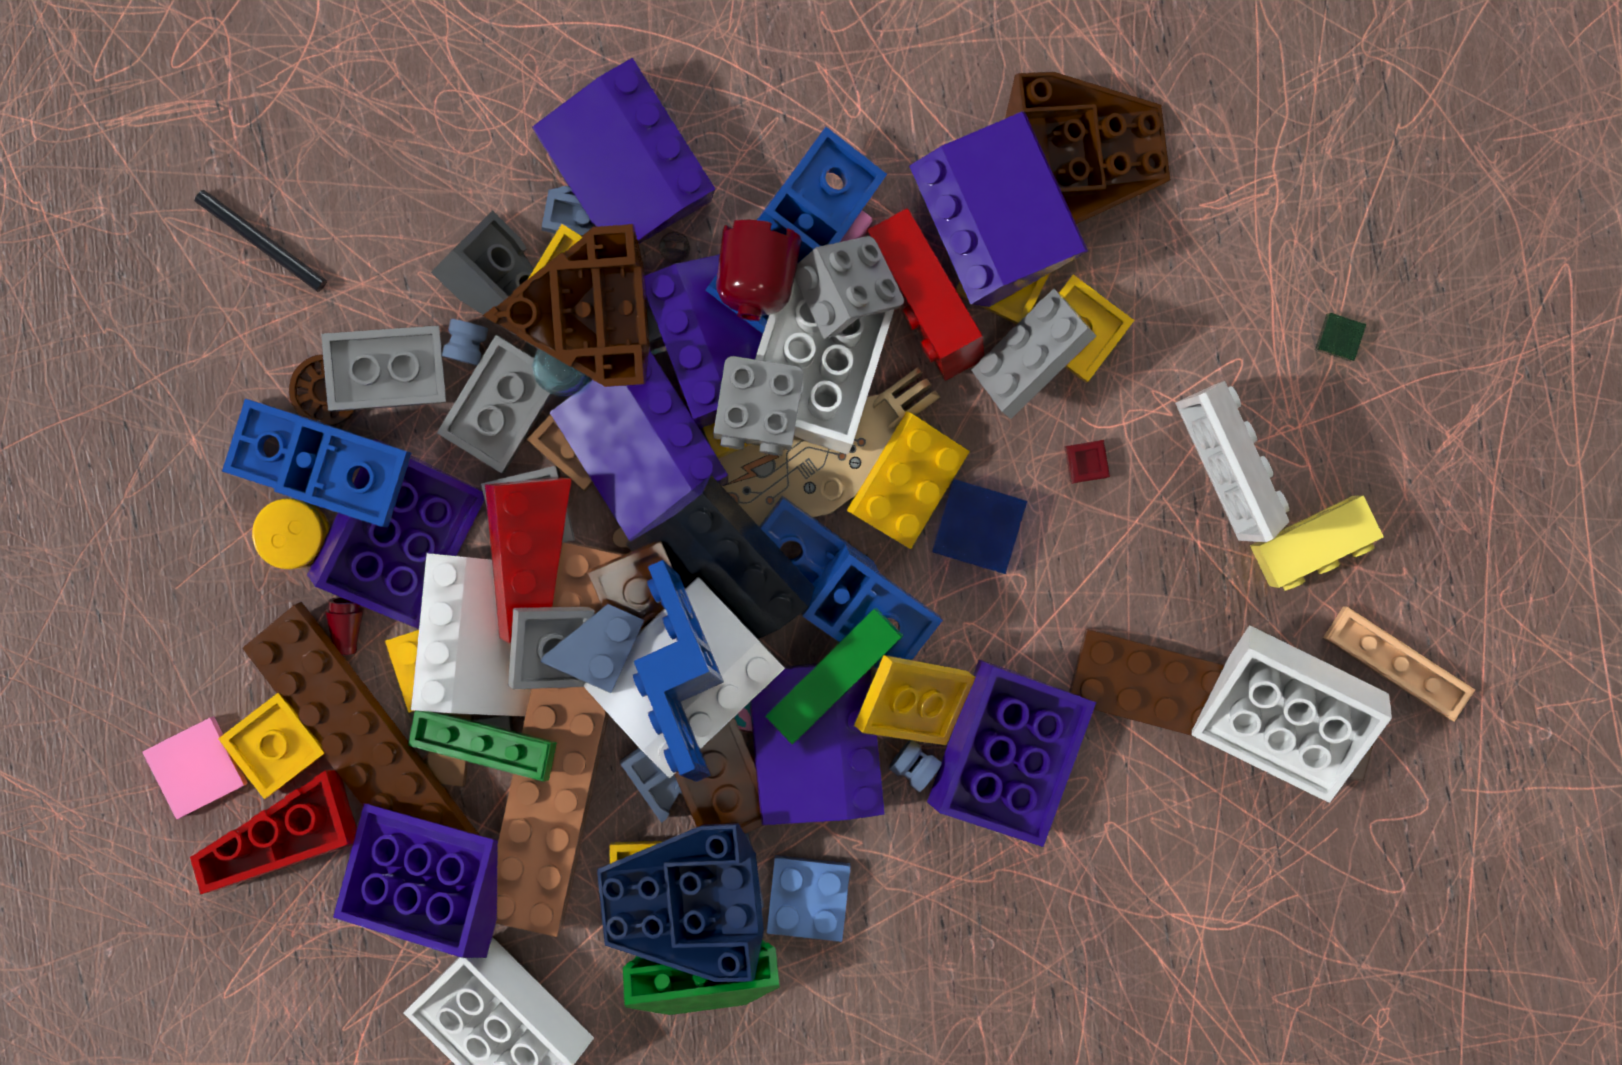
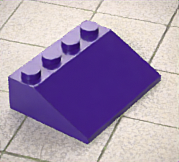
M633 58L596 78L532 126L534 133L567 185L571 188L572 193L578 199L581 207L585 210L593 226L634 224L638 244L710 203L716 190Z
M1024 112L1017 113L942 145L909 165L967 298L972 305L990 307L1088 252Z
M720 254L677 263L645 276L646 297L692 417L699 429L715 423L725 360L730 356L755 360L763 333L744 319L738 317L735 312L705 291L718 273Z
M650 350L646 384L604 387L592 380L550 412L628 540L710 475L721 486L728 483V473Z
M377 439L374 440V441H377V442L386 444V443H384V442H382V441H379V440H377ZM411 455L388 528L338 513L307 576L317 588L419 629L427 553L457 556L485 500L483 491ZM365 467L360 468L353 482L354 486L358 489L366 487L370 480L369 472Z
M979 659L973 674L976 678L954 726L927 803L941 814L1044 847L1096 702Z
M819 663L784 667L785 669L750 701L762 825L840 821L885 815L877 735L862 733L854 726L872 684L871 669L794 744H791L765 716Z
M364 803L333 918L460 958H487L497 921L498 840Z

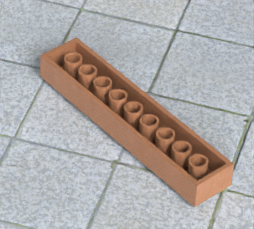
M563 542L552 607H590L595 610V615L602 609V605L587 570L625 554L573 542ZM585 687L531 689L522 733L554 741L557 744L549 781H539L517 774L512 776L498 840L496 924L554 937L558 936L564 926L609 714Z

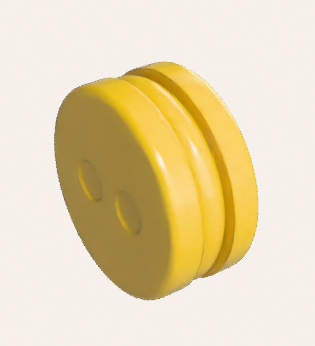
M279 499L269 503L259 512L253 524L252 539L257 553L268 564L280 569H298L313 564L323 546L330 526L325 514L316 505L298 499Z

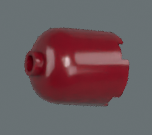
M751 219L734 220L733 228L727 225L724 226L716 286L721 301L731 309L738 311V317L745 320L758 321L761 320V315L777 313L789 302L802 242L801 236L794 230L787 228L786 235L771 231V222Z

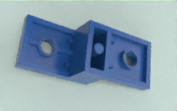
M825 127L757 220L771 222V231L786 235L788 228L801 236L799 263L816 247L841 241L887 173L829 128ZM834 173L838 175L842 180L843 188L833 189L826 182V174ZM716 275L705 291L723 303L717 292ZM761 315V320L745 321L761 333H764L769 315Z
M245 399L222 472L274 488V492L388 528L412 453L358 436L355 433ZM274 436L279 441L280 447L278 453L269 458L264 452V443L268 438ZM365 467L369 472L370 480L366 487L358 489L352 481L353 473L358 468Z
M782 496L759 526L779 549L787 541H796L801 545L802 549L799 556L789 560L815 587L809 608L802 612V616L837 641L841 642L874 608H878L886 618H892L898 622L897 629L904 635L885 655L913 660L943 621L941 616L879 573L872 559ZM882 658L874 665V667H876L877 669L880 665Z
M664 560L648 566L653 579L648 580L647 583L657 603L661 602L668 615L662 618L670 638L672 640L676 639L677 642L635 660L634 664L638 673L633 674V679L642 697L648 696L653 710L648 712V716L655 732L658 735L663 733L669 748L664 750V756L673 773L678 771L680 776L697 782L711 776L681 702L724 683V680L680 575Z

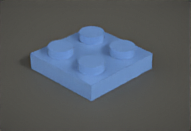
M775 855L767 934L842 942L850 863Z

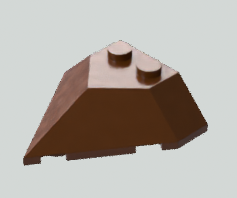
M634 224L591 228L581 236L582 238L564 253L561 252L527 279L498 306L492 307L482 315L559 361L587 375L604 387L646 384L650 345L645 275Z

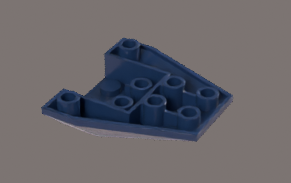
M739 823L701 825L597 869L605 946L714 982H747L755 979L764 933L756 853Z

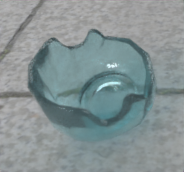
M540 349L536 351L532 363L534 379L548 393L556 396H570L578 393L588 383L590 377Z

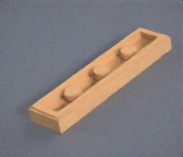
M1343 606L1323 637L1450 721L1455 722L1475 689L1349 607Z

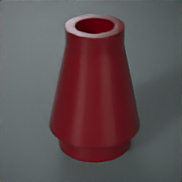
M337 597L330 599L329 608L325 609L332 642L342 655H352L357 653V641L364 608L354 602Z

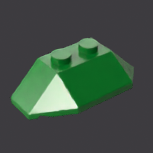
M762 940L755 979L747 982H714L636 956L623 967L624 1005L630 1009L666 1015L747 1005L780 988L776 948Z

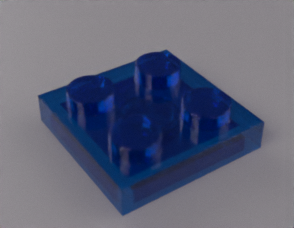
M953 479L931 552L1006 574L1028 501Z

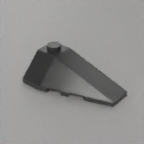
M492 210L431 273L460 301L484 315L492 307L498 306L513 294V291L529 278L534 268L524 254L527 248L521 238ZM547 354V355L550 356L551 358H553V359H555L556 361H558L559 363L563 364V362H561V361H559L558 359L554 358L553 356Z

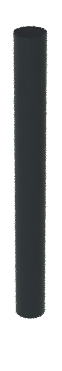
M201 190L196 195L194 201L308 286L317 292L324 288L327 283L325 278L207 191Z

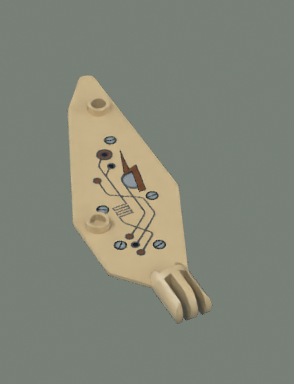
M917 367L883 393L867 397L853 445L848 455L812 444L794 436L791 451L783 450L782 456L759 452L760 446L750 445L721 457L719 461L729 475L728 483L722 487L758 526L761 525L782 496L811 517L831 514L856 496L906 412L903 408L926 392L932 384L926 378L897 399L894 398L897 393L922 375L923 372ZM933 391L908 409L907 412L916 416L939 399L940 395L937 391ZM620 527L615 531L613 541L619 547L629 548L626 545L628 538Z

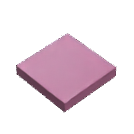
M214 716L142 752L176 820L248 784L241 768L218 740L223 733Z

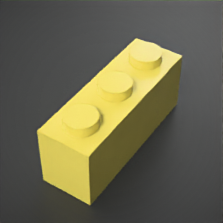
M1364 495L1351 496L1281 530L1274 539L1268 542H1256L1250 545L1269 586L1283 587L1284 591L1303 584L1305 582L1304 576L1315 570L1322 574L1340 565L1338 559L1350 553L1353 557H1358L1375 548L1373 542L1384 536Z

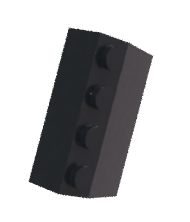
M712 475L626 543L634 551L650 543L661 541L671 567L680 575L685 589L699 577L757 639L781 629L808 609L815 588Z

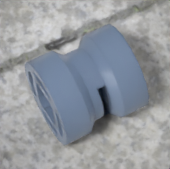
M451 319L448 331L452 336L449 342L444 345L442 356L478 365L482 357L479 345L486 340L488 328Z
M909 740L895 756L888 769L897 776L903 775L909 780V785L916 791L921 792L935 776L942 762L933 755L927 756L921 751V746L918 743Z

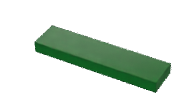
M874 608L765 717L791 744H794L904 635L878 608Z
M416 710L408 746L539 781H549L557 744L554 741L441 712Z

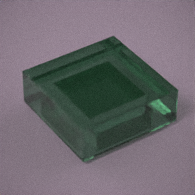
M1333 313L1326 314L1315 350L1349 362L1355 361L1366 324Z

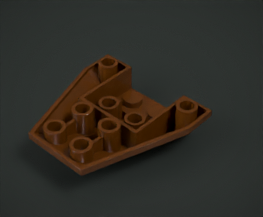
M1057 72L1018 73L1015 75L1005 119L1020 112L1026 114L1076 224L1171 181L1161 104Z

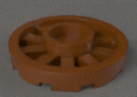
M323 354L304 360L293 372L289 384V396L294 409L300 416L333 426L350 419L356 411H338L339 416L333 418L332 412L328 411ZM317 362L321 363V375L314 368ZM303 372H307L312 378L311 382L302 379L301 375ZM300 387L307 388L309 393L300 396L297 393V389ZM313 400L314 402L310 408L305 411L302 408L303 404ZM323 405V418L318 419L316 414Z

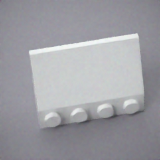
M794 278L789 302L779 312L769 315L755 360L797 366L802 369L803 381L794 436L812 444L849 454L894 309L858 318L837 336L824 339Z
M1223 381L1176 402L1175 404L1238 540L1268 542L1274 539L1290 522L1286 515V512L1289 511V506L1282 492H1276L1270 480V477H1273L1272 468L1266 457H1260L1254 445L1257 442L1256 433L1252 425L1248 421L1244 422L1238 408L1241 407V402L1235 389L1232 386L1227 387L1226 382Z
M427 553L411 710L525 717L531 689L513 690L508 685L511 643L499 638L492 560Z
M697 577L685 590L724 680V683L681 702L701 749L785 668L709 587ZM663 609L638 633L612 693L585 683L584 687L634 743L671 778L675 773L671 771L664 756V750L669 747L663 733L658 735L655 732L648 716V712L653 710L648 696L642 697L633 679V674L638 673L634 664L635 660L677 642L676 639L672 640L665 628L662 618L668 614Z
M1249 625L1230 654L1192 729L1191 735L1330 803L1392 719L1389 693Z
M493 937L487 958L458 957L404 1012L455 1065H574L594 1039Z

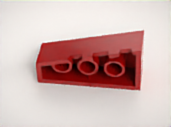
M906 208L868 229V236L876 241L904 298L903 305L905 308L902 309L906 321L912 330L917 329L923 340L920 343L930 362H935L944 380L946 381L978 364L985 356L983 336L909 209Z
M556 477L485 484L499 638L508 643H511L514 608L553 606L572 478Z
M325 770L314 777L312 781L301 788L295 789L270 808L253 816L245 824L228 832L192 855L190 860L200 895L216 892L352 846L357 827L342 778L336 770Z

